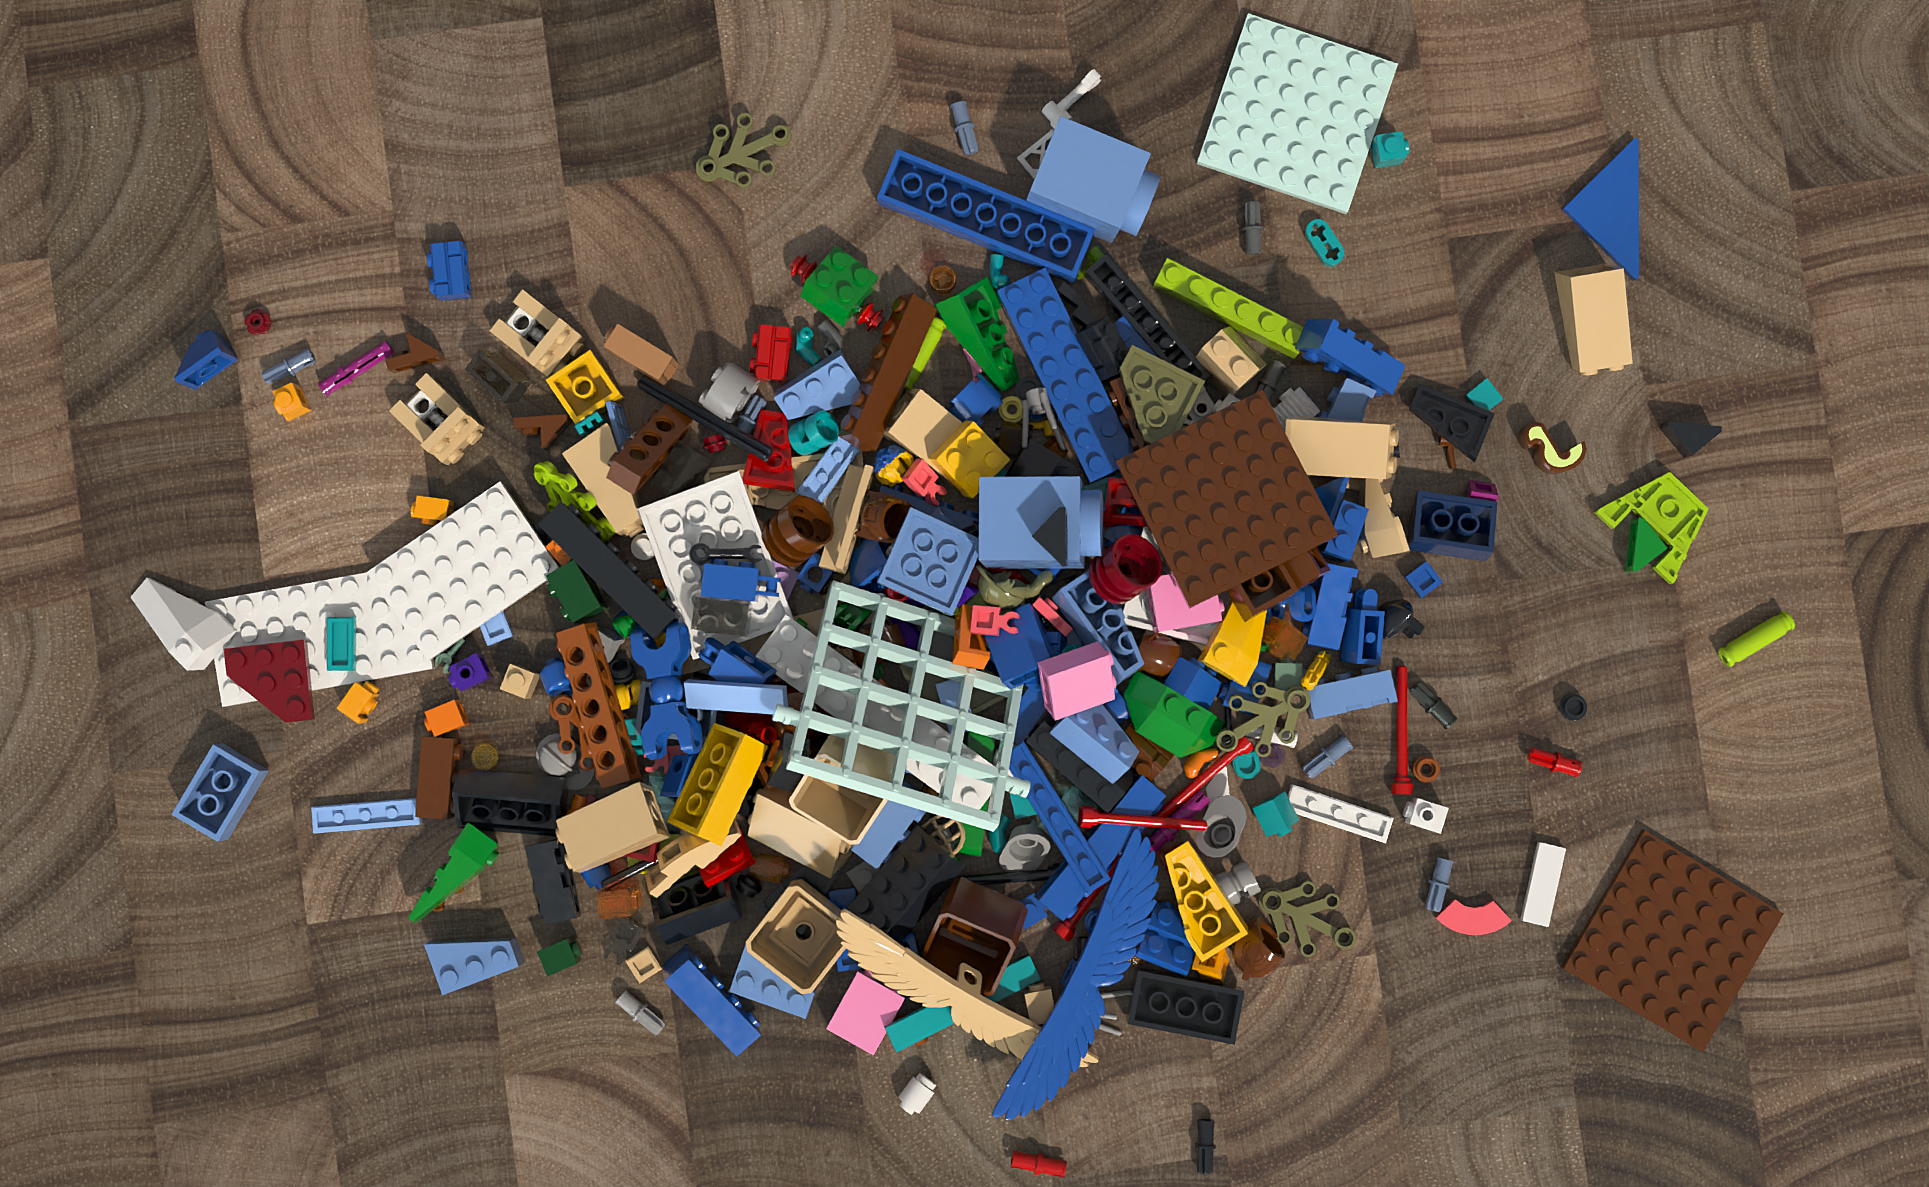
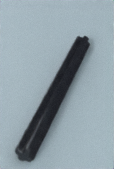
M643 375L638 381L637 385L641 390L665 404H669L689 418L763 461H768L772 456L773 449L651 377Z

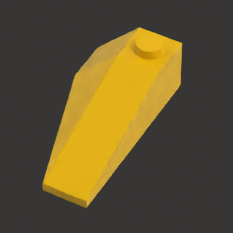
M1230 599L1225 608V614L1222 616V621L1217 623L1198 661L1245 687L1258 664L1267 611L1244 622L1233 601Z
M1186 841L1165 855L1186 938L1201 962L1248 934L1247 924L1189 841Z

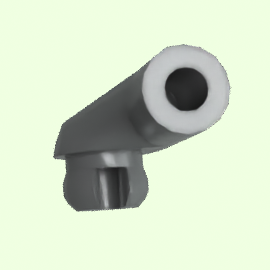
M826 319L817 328L826 337L823 352L828 357L836 351L842 350L843 336Z

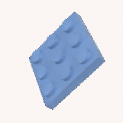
M910 507L877 583L952 616L979 556V538Z

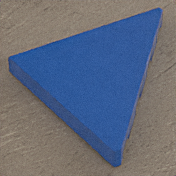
M1636 137L1562 209L1619 267L1624 268V272L1633 281L1639 278V140Z

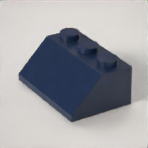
M1418 490L1408 524L1407 543L1409 551L1485 562L1494 552L1498 502Z

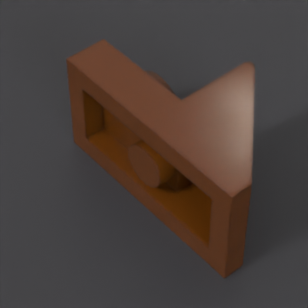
M406 332L411 353H408L407 350L393 353L392 358L385 359L387 369L393 373H398L445 360V356Z
M567 414L513 418L514 429L522 431V435H537L538 430H541V445L545 450H548L572 423L571 417Z

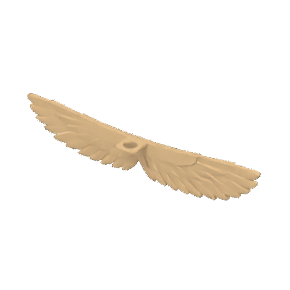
M846 909L841 910V918L838 917L836 919V925L838 926L837 934L842 938L841 944L848 949V955L858 961V966L871 971L872 977L884 982V985L889 988L897 989L898 994L910 996V1000L920 1002L922 1006H952L951 1016L957 1026L961 1024L967 1033H970L972 1030L978 1040L981 1041L984 1038L988 1045L992 1047L996 1045L1000 1051L1009 1054L1010 1050L1022 1060L1042 1027L980 994L982 975L979 971L965 963H961L956 981L907 947L905 948L875 925L867 923ZM964 972H969L974 976L975 985H971L966 981ZM1087 1051L1085 1058H1081L1079 1067H1088V1062L1097 1063L1099 1057Z

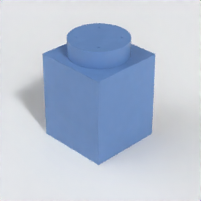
M1060 116L1026 201L1095 228L1093 236L1112 243L1119 230L1134 236L1138 234L1161 176L1145 170L1151 153Z
M1080 476L979 477V561L987 569L1085 568V556H1102V490H1085ZM1059 507H1066L1068 566H1061L1032 537Z

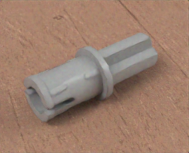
M627 990L615 1002V1004L619 1005L633 1017L632 1021L635 1022L637 1020L652 1034L658 1035L664 1028L665 1022L647 1008L648 1004L643 1005L628 993Z

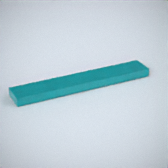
M1027 954L1009 963L994 995L986 996V998L997 1002L1041 980L1030 955ZM924 1006L884 1026L896 1053L954 1024L951 1016L952 1006Z

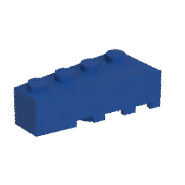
M1307 319L1295 347L1296 350L1303 353V358L1314 363L1319 361L1325 365V370L1334 374L1341 373L1346 378L1376 390L1375 396L1381 397L1382 394L1393 395L1406 365L1382 350L1375 349L1373 351L1372 343L1367 340L1354 338L1355 332L1348 328L1342 329L1338 327L1339 322L1334 319Z
M687 944L662 965L664 982L736 1057L761 1036L759 1028L761 1023L752 1012L747 1013L743 1009V1004L735 994L729 993L720 978L707 968L705 963Z

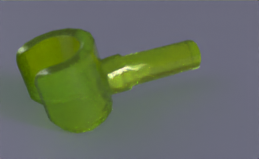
M1098 246L1093 247L1086 253L1090 261L1077 274L1076 278L1079 281L1084 277L1085 271L1104 255Z

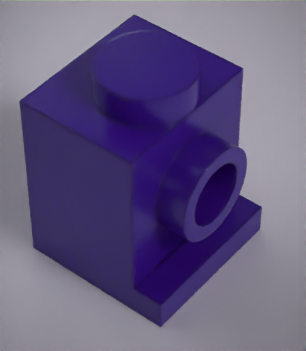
M475 653L450 666L451 673L447 675L454 689L459 688L460 691H466L493 678L482 653ZM465 668L470 670L468 678H464L462 674Z

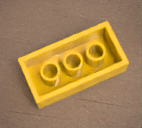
M714 723L667 822L722 846L734 818L740 810L742 801L752 784L758 767L764 759L768 746L744 733Z

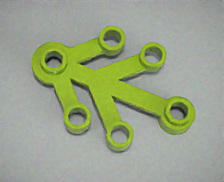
M549 461L539 462L534 466L535 479L539 484L545 485L551 501L547 503V508L550 512L560 502L565 503L567 506L572 503L582 512L581 517L587 523H593L602 532L599 537L603 541H607L615 535V530L606 518H600L597 521L588 512L596 506L597 502L593 495L588 492L584 494L573 491L578 484L571 474L558 473L556 467Z

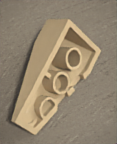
M1359 478V505L1369 509L1360 533L1361 538H1358L1361 552L1366 553L1371 558L1409 551L1398 516L1395 517L1390 511L1392 503L1390 493L1387 492L1385 487L1381 488L1380 483L1383 482V479Z

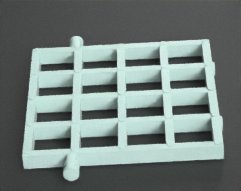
M833 580L828 590L800 711L777 703L772 717L773 721L796 726L786 769L994 832L1000 822L1005 791L1026 798L1031 782L1028 780L1008 776L1023 685L1010 690L1002 683L1000 677L978 671L976 668L955 665L952 662L930 656L929 650L933 631L954 636L955 619L887 598L882 593L875 594ZM838 600L875 611L869 636L832 625ZM886 615L922 626L917 651L881 640ZM828 641L865 653L860 679L822 667ZM877 657L913 668L908 694L871 682ZM925 672L961 683L956 709L920 698ZM818 684L856 695L850 722L812 711ZM973 687L1008 698L1004 723L968 713ZM867 699L904 710L899 737L862 726ZM916 714L952 725L948 752L911 741ZM808 728L846 739L840 767L801 756ZM965 730L1000 740L996 767L960 757ZM858 743L895 754L890 782L852 771ZM907 758L944 769L939 797L902 786ZM957 773L992 784L988 812L951 801Z

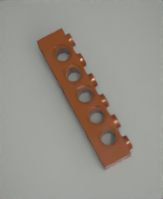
M596 622L581 624L557 632V648L564 659L565 675L571 683L573 690L572 699L579 710L580 726L585 731L588 741L587 750L593 758L596 768L595 777L600 783L601 789L640 778V770ZM580 648L584 653L583 660H581L579 657ZM587 674L591 677L590 686L586 682ZM595 700H596V701L598 702V704H599V710H598V712H597V711L595 710V708H594V701H595ZM602 726H604L606 729V737L602 735ZM610 752L614 756V763L609 760Z

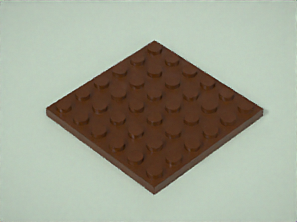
M1263 390L1115 462L1189 609L1338 536Z
M1641 830L1561 968L1703 1052L1784 913L1646 830Z

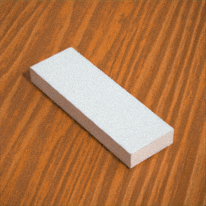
M1537 842L1520 918L1521 921L1549 927L1566 848Z

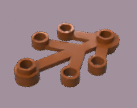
M557 695L549 703V713L553 719L558 721L560 741L557 745L558 751L562 754H569L575 749V742L571 739L570 735L571 722L578 727L581 749V758L578 762L579 767L583 771H590L595 765L593 758L587 750L588 741L585 731L580 726V714L577 713L579 712L578 707L570 696ZM594 701V708L598 712L599 709L596 708ZM558 704H564L566 706L565 713H560L558 711ZM623 713L624 719H629L628 716L625 713ZM564 741L570 743L571 748L569 751L563 750L562 743ZM634 750V754H635V757H636V760H637V759H638V756H637L636 751ZM584 758H589L592 761L591 767L587 768L583 765Z

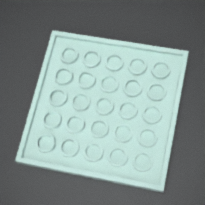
M1248 13L1197 164L1347 214L1398 64Z

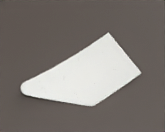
M1226 766L1213 777L1206 787L1207 798L1210 800L1208 807L1218 797L1230 795Z

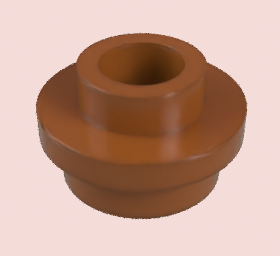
M1421 756L1413 763L1412 771L1419 781L1431 782L1438 777L1440 766L1435 758ZM1424 764H1428L1430 767V771L1427 774L1421 771V767Z

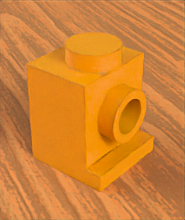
M291 382L272 391L275 396L273 404L280 415L283 414L286 421L312 411L301 386Z
M417 496L416 502L413 501L411 506V517L422 519L421 524L435 526L438 524V521L441 522L453 514L454 502L447 499Z
M365 681V683L355 682L337 709L358 724L366 723L368 718L364 715H369L375 709L378 703L376 698L379 696L377 692L380 689L369 681Z
M1225 949L1201 962L1196 954L1192 969L1199 972L1202 980L1223 984L1230 959Z

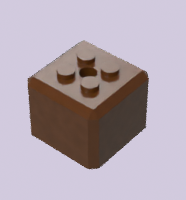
M963 877L955 878L950 884L920 957L956 981L959 965L965 963L982 975L980 994L984 997L994 995L1016 949L1028 910L1022 902ZM964 972L966 981L971 985H975L974 976L969 972Z

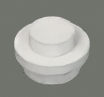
M646 533L639 534L633 539L631 550L635 557L641 560H649L655 556Z

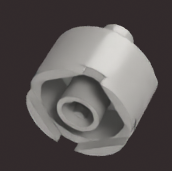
M727 362L723 369L719 367L711 378V381L714 382L710 390L706 389L702 393L698 402L719 418L733 424L738 419V415L735 413L741 409H746L758 389L756 384L760 381L735 363Z

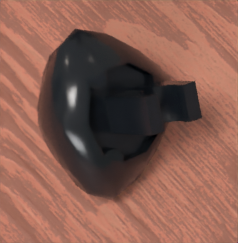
M1391 600L1384 602L1378 608V611H1385L1384 640L1396 638L1401 632L1411 639L1414 634L1420 635L1425 627L1413 617V606L1407 600Z

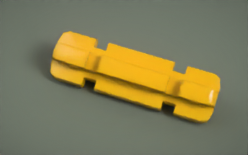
M1322 650L1315 656L1301 680V685L1306 687L1307 690H1313L1314 686L1317 685L1327 668V664L1331 661L1330 654H1326Z

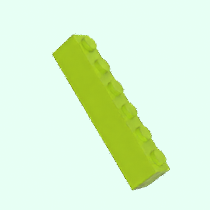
M1169 258L1166 259L1153 288L1293 359L1299 354L1300 351L1296 350L1295 347L1304 327Z

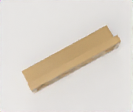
M849 464L832 520L834 534L832 539L825 544L819 563L820 568L846 575L857 538L854 533L859 531L861 513L869 497L866 492L871 490L875 477L873 466L865 464V467L861 468Z

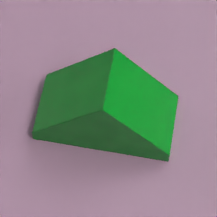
M1644 518L1631 519L1625 572L1639 571L1667 549L1666 545Z
M843 602L835 610L832 625L857 632L870 616L872 610Z

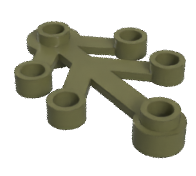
M742 113L737 118L738 128L729 153L719 157L723 143L728 140L730 132L726 125H716L713 129L714 140L709 154L701 157L696 164L697 175L706 182H713L721 178L737 184L741 189L749 188L752 185V178L748 172L735 173L725 169V167L734 163L760 172L766 178L773 177L776 173V167L772 161L765 160L762 162L748 156L773 144L777 147L787 146L792 139L789 127L784 124H777L772 127L770 134L743 146L747 133L753 127L754 121L750 114ZM743 118L750 119V123L747 126L741 125ZM718 130H726L725 136L718 137ZM779 130H783L785 132V136L783 138H777L776 132ZM712 164L714 166L711 172L704 171L705 165ZM771 165L773 169L770 173H765L763 171L764 166ZM742 176H746L749 178V181L746 184H740L739 179Z
M1255 681L1251 686L1254 696L1257 698L1267 696L1281 701L1273 707L1245 700L1239 694L1231 695L1228 699V705L1233 711L1243 710L1258 715L1232 730L1228 728L1220 730L1215 738L1217 746L1222 751H1232L1236 748L1238 739L1264 725L1260 740L1255 743L1254 750L1258 756L1267 757L1271 753L1270 744L1278 716L1287 712L1285 725L1279 729L1278 738L1284 744L1293 742L1298 714L1305 711L1311 702L1310 694L1304 687L1292 686L1285 691L1267 686L1263 681ZM1258 685L1265 687L1264 692L1261 694L1255 692V688ZM1296 694L1301 695L1299 703L1292 702V697ZM1235 698L1241 700V704L1238 707L1232 706V700ZM1284 731L1291 732V736L1287 740L1281 737ZM1223 735H1230V742L1223 743L1221 741ZM1261 744H1266L1268 747L1264 753L1258 751V747Z
M1308 880L1301 882L1298 887L1283 892L1277 888L1269 887L1260 893L1258 899L1259 906L1265 913L1271 914L1276 934L1278 935L1277 940L1281 945H1288L1292 941V934L1286 929L1282 912L1292 917L1300 941L1299 952L1304 957L1309 958L1316 953V946L1311 942L1306 925L1332 937L1334 943L1342 949H1349L1355 944L1356 935L1350 928L1344 926L1336 928L1311 915L1325 909L1333 910L1338 908L1340 905L1338 895L1327 893L1322 899L1298 907L1287 903L1301 896L1312 897L1316 893L1315 884ZM1306 884L1312 886V891L1309 894L1303 892V887ZM1269 896L1276 897V903L1272 906L1267 903ZM1330 896L1336 898V903L1333 906L1327 904V899ZM1287 932L1288 939L1284 942L1280 941V933ZM1346 932L1348 939L1345 942H1340L1339 935ZM1306 944L1312 946V951L1309 954L1303 952V947Z

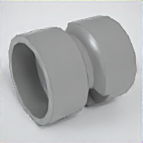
M1245 861L1232 866L1230 873L1223 871L1214 876L1234 905L1241 901L1242 896L1249 898L1261 892L1252 871Z

